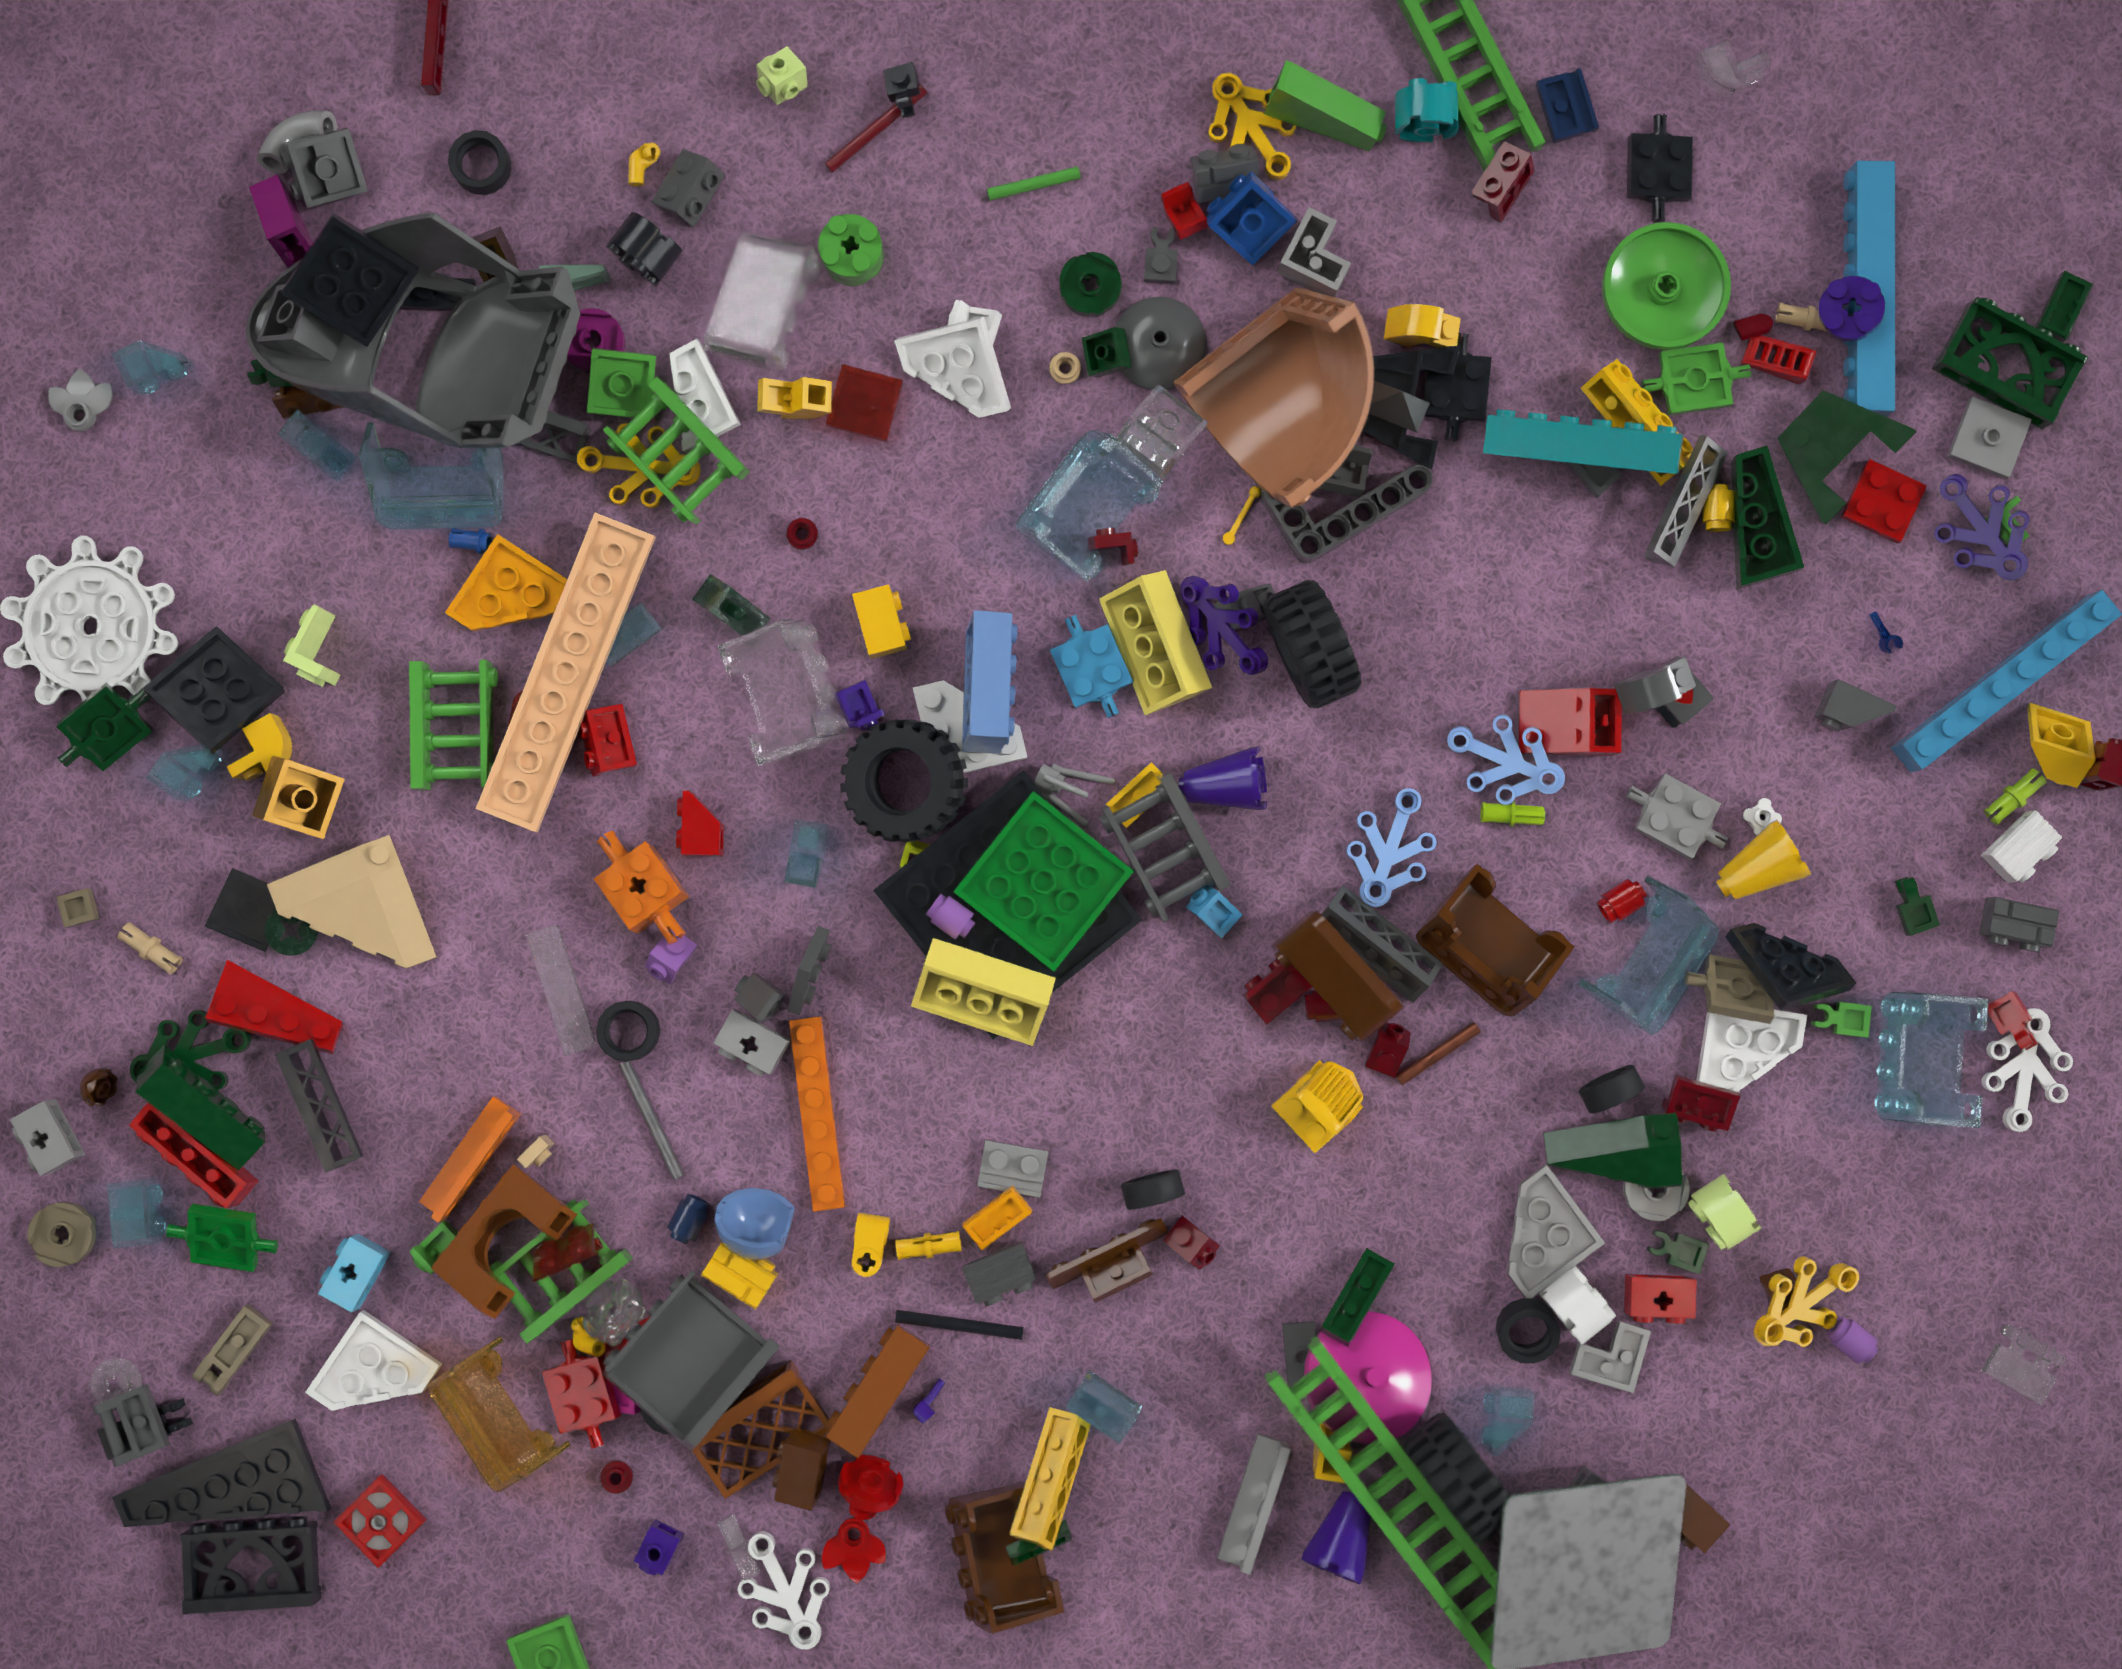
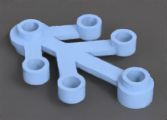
M1499 714L1494 718L1493 729L1500 734L1507 753L1474 739L1471 730L1465 726H1456L1448 734L1447 742L1453 751L1462 753L1468 750L1501 764L1484 772H1472L1467 778V786L1473 792H1479L1485 788L1486 784L1518 772L1531 778L1512 786L1509 784L1501 785L1496 792V798L1501 804H1511L1515 797L1534 790H1539L1544 794H1553L1564 785V771L1558 764L1549 762L1541 742L1542 733L1537 727L1526 728L1522 736L1524 744L1531 747L1536 765L1523 759L1512 731V719L1506 714ZM1499 719H1506L1509 726L1501 730L1497 727L1496 722ZM1528 732H1536L1539 736L1536 742H1529L1526 739ZM1463 735L1466 738V743L1462 746L1455 744V736ZM1546 773L1553 774L1555 777L1554 782L1546 784L1542 779L1543 775ZM1472 777H1480L1483 781L1482 785L1474 787L1470 782ZM1503 789H1508L1511 791L1512 797L1507 800L1502 799L1500 792Z
M1406 788L1396 795L1394 803L1397 813L1386 844L1376 826L1377 819L1374 813L1364 811L1357 817L1358 827L1365 831L1379 860L1375 874L1365 857L1366 847L1362 842L1353 841L1349 843L1346 848V854L1350 859L1354 860L1363 879L1359 889L1360 897L1364 903L1371 907H1379L1386 904L1391 897L1392 890L1411 881H1421L1426 875L1425 867L1421 863L1416 862L1410 864L1406 868L1407 871L1387 879L1392 865L1420 852L1432 851L1437 844L1433 834L1423 833L1419 835L1420 837L1416 841L1398 849L1410 814L1416 812L1421 806V796L1414 789ZM1404 796L1412 798L1413 804L1410 808L1402 805L1401 800ZM1363 815H1369L1372 818L1371 826L1365 827L1362 825L1361 818ZM1424 836L1432 840L1430 848L1422 847L1421 839ZM1355 844L1359 845L1362 849V853L1358 857L1353 856L1350 852V848ZM1413 866L1421 869V876L1419 878L1411 876L1410 870ZM1377 885L1380 887L1381 894L1378 897L1371 896L1369 892L1371 886Z

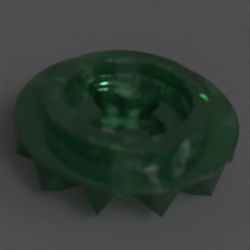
M274 910L265 923V937L271 948L280 954L288 956L299 955L310 949L317 938L318 931L309 928L310 924L302 921L297 928L299 936L302 938L301 940L293 935L284 937L281 940L280 938L285 932L281 920L292 925L295 922L298 923L300 919L293 916L291 920L280 916L277 910Z

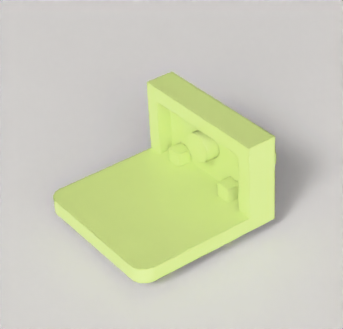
M314 604L302 614L299 621L301 627L296 637H292L287 643L284 651L286 656L283 661L299 668L296 673L297 675L321 687L324 686L325 682L335 686L340 674L313 661L335 619V615Z

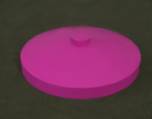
M1368 1312L1349 1347L1322 1332L1317 1335L1318 1339L1395 1439L1408 1432L1418 1422L1430 1398L1432 1385L1431 1367L1422 1343L1405 1324L1382 1313ZM1310 1349L1306 1357L1304 1376L1320 1364ZM1331 1377L1307 1394L1312 1409L1339 1389ZM1348 1402L1322 1422V1424L1334 1433L1356 1416L1358 1412ZM1367 1427L1354 1437L1351 1442L1370 1444L1377 1437L1370 1427Z

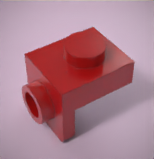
M1189 182L1161 194L1165 215L1180 240L1209 227L1206 216L1194 199Z

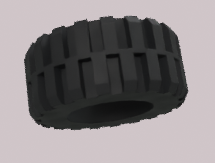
M1305 580L1269 596L1263 604L1264 613L1266 614L1265 618L1282 662L1304 703L1309 708L1319 709L1355 693L1362 683L1360 680L1361 674L1358 670L1359 666L1339 616L1323 588H1320L1319 583L1313 580Z
M909 719L892 720L870 727L869 732L862 733L855 739L857 742L855 747H849L845 755L849 758L848 763L842 764L840 774L845 775V783H840L841 793H847L848 800L844 804L847 811L853 810L856 814L853 820L859 826L865 825L867 833L874 837L882 836L883 840L889 842H912L930 837V835L945 829V825L948 822H952L958 815V807L963 806L966 796L963 795V790L968 787V778H964L963 769H967L965 759L960 760L958 752L961 750L957 744L951 743L948 740L949 735L943 730H937L933 724ZM900 750L911 751L919 755L926 763L931 777V787L927 799L921 806L910 811L893 808L884 799L879 787L881 765L888 755Z
M1446 1413L1435 1414L1403 1440L1402 1449L1474 1543H1483L1502 1528L1503 1506L1511 1496Z

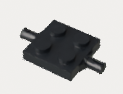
M1655 114L1653 116V133H1631L1628 136L1627 198L1642 199L1652 203L1651 221L1663 222L1665 221V203L1671 201L1688 202L1692 199L1693 137L1674 136L1666 133L1667 115Z
M1461 333L1458 334L1457 346L1459 351L1453 375L1426 371L1424 401L1430 404L1424 416L1439 418L1447 422L1444 438L1446 441H1450L1451 429H1453L1452 441H1458L1459 423L1466 421L1485 422L1492 357L1474 356L1467 353L1469 335L1463 333L1462 345H1460Z

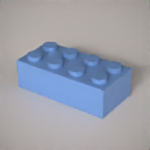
M974 610L966 628L962 752L1000 754L1004 745L1009 744L1010 736L1014 734L1015 721L1014 717H1009L1011 705H1014L1015 686H1010L1011 675L1015 674L1016 655H1011L1012 644L1016 643L1017 624H1012V613Z

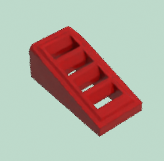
M1760 335L1749 339L1741 364H1749L1751 368L1801 385L1809 375L1816 351ZM1760 344L1765 347L1760 360L1754 358ZM1771 349L1776 350L1773 362L1768 363ZM1784 353L1789 355L1785 367L1780 366ZM1799 358L1801 363L1799 369L1795 370L1793 367L1796 359Z

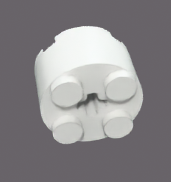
M1574 1266L1544 1289L1540 1296L1550 1308L1552 1307L1560 1321L1577 1341L1583 1345L1616 1317V1314L1607 1305L1602 1295L1595 1288L1591 1287L1586 1277Z

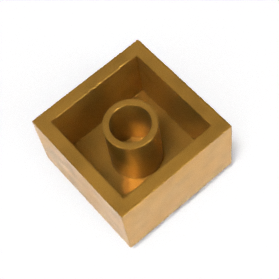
M272 756L251 816L324 839L345 779L284 758Z

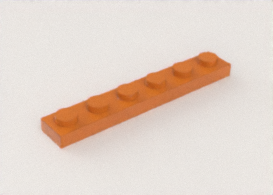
M822 1016L790 1020L789 1026L812 1209L814 1212L844 1208L846 1205Z

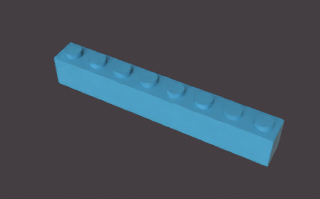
M1856 161L1845 172L1843 188L1845 191H1848V202L1845 203L1843 210L1844 221H1848V233L1845 234L1843 241L1844 252H1848V264L1844 267L1843 277L1861 276L1877 283L1885 299V313L1880 326L1868 334L1867 337L1859 341H1843L1844 345H1848V357L1845 358L1843 364V374L1848 376V388L1844 391L1843 399L1887 417L1895 411V161ZM1849 301L1848 305H1843V310H1847L1848 316L1851 317L1854 316L1855 311H1861V306H1857L1855 301Z
M2103 589L2088 594L1897 742L1891 749L1910 773L1923 770L2115 621L2122 613Z

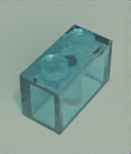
M157 1177L107 1184L113 1249L150 1245L163 1241L162 1236L166 1231V1223L164 1217L160 1216L159 1203L162 1202L163 1192L160 1184H157Z
M1088 1370L1071 1395L1066 1408L1120 1444L1137 1420L1142 1405Z

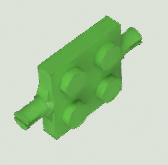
M1723 342L1661 351L1658 354L1661 369L1660 378L1642 380L1641 387L1648 392L1662 391L1666 400L1668 416L1726 408L1733 405L1732 381L1750 378L1751 371L1748 370L1751 368L1749 364L1730 367L1725 356Z

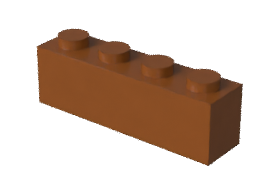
M899 1324L894 1330L888 1327L879 1341V1344L883 1346L877 1357L872 1354L869 1356L861 1369L865 1376L860 1384L857 1385L854 1382L851 1384L843 1397L847 1404L841 1413L835 1410L825 1425L829 1429L826 1438L856 1458L860 1457L930 1348V1344Z

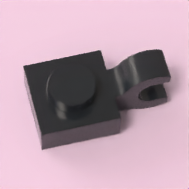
M913 61L883 70L887 96L890 102L896 101L898 109L901 108L903 118L915 115L912 97L921 93L917 70Z

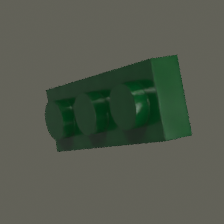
M1366 1248L1323 1322L1320 1331L1349 1347L1395 1264Z

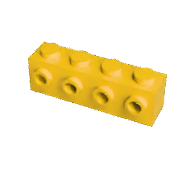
M1618 359L1601 369L1580 388L1606 420L1612 421V427L1624 428L1625 422L1644 424V430L1657 431L1658 425L1673 427L1671 419L1653 403L1650 393L1639 386L1632 377L1630 369L1626 365L1621 364ZM1684 437L1679 471L1686 466L1693 451L1691 443ZM1649 471L1660 486L1675 475L1672 473Z

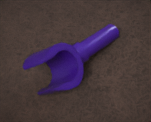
M940 1378L928 1395L913 1408V1414L921 1423H925L935 1413L929 1404L935 1399L945 1384Z

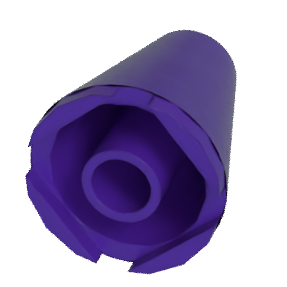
M1250 747L1185 770L1184 777L1179 778L1180 791L1190 803L1265 810L1267 808V801H1261V793L1267 792L1263 757L1256 758V755L1261 751L1260 747Z
M1351 1490L1349 1492L1342 1491L1302 1552L1301 1560L1323 1571L1331 1572L1335 1576L1361 1584L1364 1578L1371 1515Z

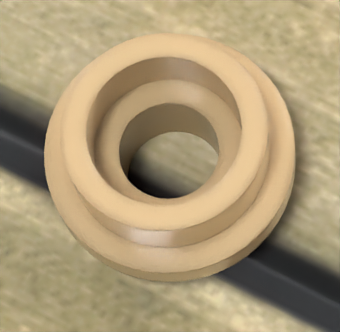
M1059 353L1050 362V374L1060 384H1070L1080 375V361L1072 353ZM1062 364H1068L1071 367V371L1063 374L1060 372L1059 367Z

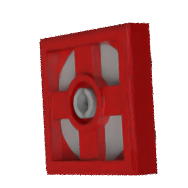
M381 1474L333 1523L379 1568L427 1519Z

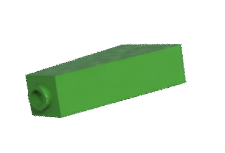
M1287 60L1272 87L1264 112L1265 115L1369 152L1375 142L1381 143L1387 124L1382 123L1386 111Z

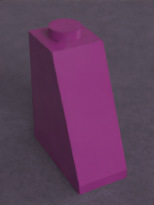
M276 174L250 186L249 189L267 240L286 267L289 268L305 256L313 241L290 191L279 175Z

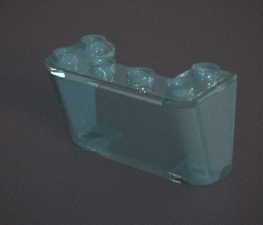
M1890 992L1885 996L1881 1003L1880 1061L1877 1067L1878 1092L1875 1098V1109L1882 1119L1916 1124L1980 1128L1982 1096L1960 1094L1964 1030L1986 1031L1988 999L1909 992ZM1973 1006L1976 1007L1978 1013L1974 1023L1970 1019V1010ZM1967 1102L1970 1103L1972 1109L1968 1119L1964 1115V1106Z

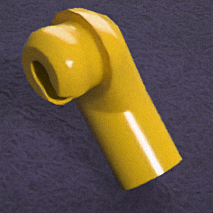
M645 143L631 153L629 157L628 185L644 186V170L656 162L660 156V149L655 143Z
M585 1317L575 1318L571 1324L575 1348L596 1357L601 1356L605 1351V1344L595 1339L592 1323L588 1322Z

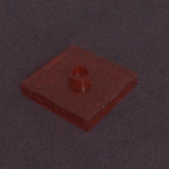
M842 364L831 402V413L828 414L826 426L887 442L904 383L903 380Z

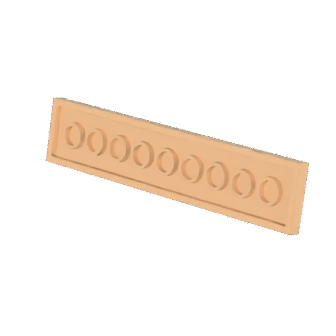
M594 513L476 809L538 833L584 718L585 711L593 696L656 537L654 535Z

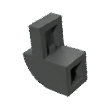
M1680 657L1654 670L1637 672L1614 684L1624 713L1629 714L1650 710L1681 698V694L1696 687L1686 657Z

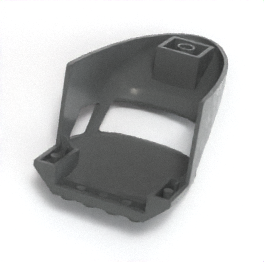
M428 212L387 221L361 230L419 267L418 273L368 347L281 294L282 289L302 259L281 273L262 292L248 315L246 339L250 351L260 364L274 375L311 395L333 404L359 412L384 423L427 436L441 444L467 449L509 447L541 432L547 420V412L552 397L557 390V383L562 368L567 360V353L572 338L576 334L580 311L569 272L564 267L520 271L436 213ZM456 262L492 274L495 277L475 286L435 271ZM414 287H423L459 296L462 299L458 301L445 319L434 342L420 383L415 412L373 387V381L384 342L400 306Z

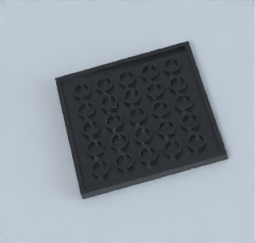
M1022 771L873 891L926 957L932 940L935 938L1054 977L1056 979L1052 990L1053 993L1140 923L1142 918L1122 893L1118 891L1058 968L1052 971L953 892L1033 791L1047 801L1026 773ZM940 894L946 898L948 896L952 897L974 913L970 919L975 924L965 938L958 935L956 939H953L931 923L932 919L926 915ZM986 1031L993 1040L999 1036Z

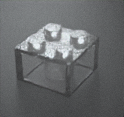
M1158 384L1129 416L1114 442L1165 479L1191 449L1208 422Z

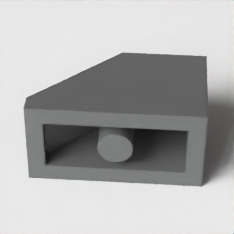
M1837 679L1829 683L1814 717L1822 720L1821 725L1823 727L1839 732L1840 729L1845 730L1892 713L1897 705Z
M752 973L750 977L744 975L734 990L738 993L734 1000L761 1022L770 1021L787 996V994L757 973Z

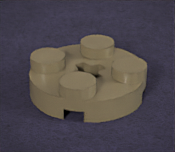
M67 1201L51 1204L37 1212L32 1218L27 1233L29 1245L32 1244L33 1250L37 1253L34 1254L37 1259L48 1266L64 1267L81 1262L91 1252L95 1244L96 1220L92 1214L88 1213L79 1204ZM64 1226L67 1228L69 1238L64 1239L63 1243H61L55 1231L56 1229H62Z

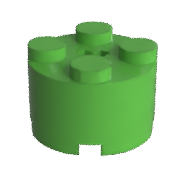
M856 214L833 216L820 234L818 242L819 254L825 270L836 282L846 286H859L874 278L881 270L884 261L881 237L877 227L865 217ZM851 246L856 247L857 250H852L851 254L846 253V250H850Z

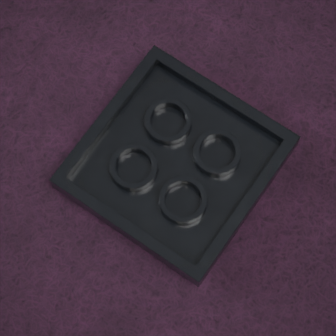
M332 213L282 289L281 294L368 347L418 273L419 267L340 216Z
M217 626L143 687L144 692L212 755L285 693L281 684Z

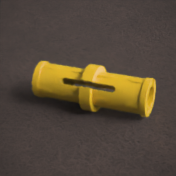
M959 1231L931 1235L929 1232L924 1233L923 1237L895 1240L898 1260L922 1256L930 1259L934 1258L936 1254L962 1252Z

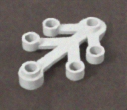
M2027 1009L2032 1019L2038 1020L2039 1027L2033 1030L2030 1025L2031 1021L2027 1022L2025 1026L2050 1057L2051 1067L2056 1071H2068L2073 1065L2072 1056L2062 1052L2048 1033L2050 1029L2048 1015L2040 1009ZM2008 1033L1999 1041L1995 1040L1988 1044L1987 1054L1990 1058L2003 1060L2008 1057L2010 1048L2017 1044L2012 1033ZM1997 1044L2002 1047V1054L1996 1056L1994 1053V1047ZM2038 1044L2029 1050L2024 1048L2020 1054L1994 1072H1988L1982 1077V1086L1988 1091L1997 1092L2004 1087L2007 1079L2019 1071L2014 1104L2007 1108L2003 1114V1123L2011 1131L2023 1132L2032 1124V1115L2028 1110L2033 1075L2045 1090V1097L2050 1102L2062 1103L2068 1097L2067 1088L2062 1084L2056 1083L2036 1055ZM2060 1056L2065 1058L2066 1063L2063 1067H2059L2057 1064V1059ZM1995 1076L1997 1078V1085L1992 1088L1989 1085V1079ZM2056 1087L2061 1092L2060 1097L2057 1099L2052 1095V1091ZM2019 1113L2024 1116V1122L2021 1125L2016 1123V1116Z
M766 1531L757 1532L749 1541L748 1551L753 1558L763 1561L777 1591L758 1585L755 1579L746 1577L739 1583L738 1593L744 1599L754 1598L786 1609L791 1620L774 1616L769 1608L761 1606L754 1611L752 1622L757 1628L768 1627L788 1634L792 1644L799 1649H811L817 1645L821 1638V1626L816 1619L823 1598L829 1593L830 1583L823 1577L815 1578L810 1586L812 1596L804 1614L798 1601L808 1570L814 1565L816 1560L814 1551L810 1548H803L797 1553L795 1559L797 1566L789 1585L773 1552L775 1549L774 1537ZM765 1539L768 1542V1548L764 1550L759 1549L757 1541ZM804 1553L809 1554L812 1559L811 1562L803 1564L800 1561V1555ZM750 1583L754 1587V1591L752 1593H745L742 1585ZM816 1583H823L826 1591L824 1593H817L814 1585ZM759 1612H764L768 1616V1621L761 1623L757 1620L756 1615ZM808 1627L811 1630V1635L809 1637L801 1636L800 1628Z

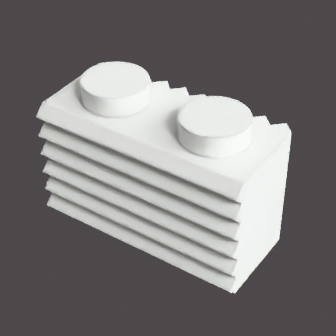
M2036 810L2023 813L1981 856L2007 883L2018 881L2022 883L2035 873L2036 870L2033 866L2040 859L2045 861L2058 850L2056 844L2062 839V836L2053 829L2048 821L2044 820L2039 812Z

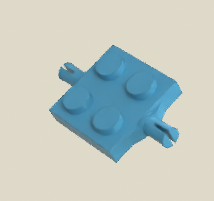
M1073 615L1071 618L1075 629L1070 618L1064 620L1072 637L1066 643L1051 649L1050 652L1075 708L1090 702H1101L1107 718L1113 717L1108 705H1110L1114 715L1120 712L1112 696L1119 689L1134 682L1108 624L1093 631L1083 632L1077 615Z

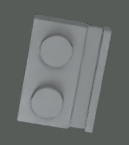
M985 1140L977 1186L1005 1191L1013 1185L1020 1194L1040 1198L1048 1151Z

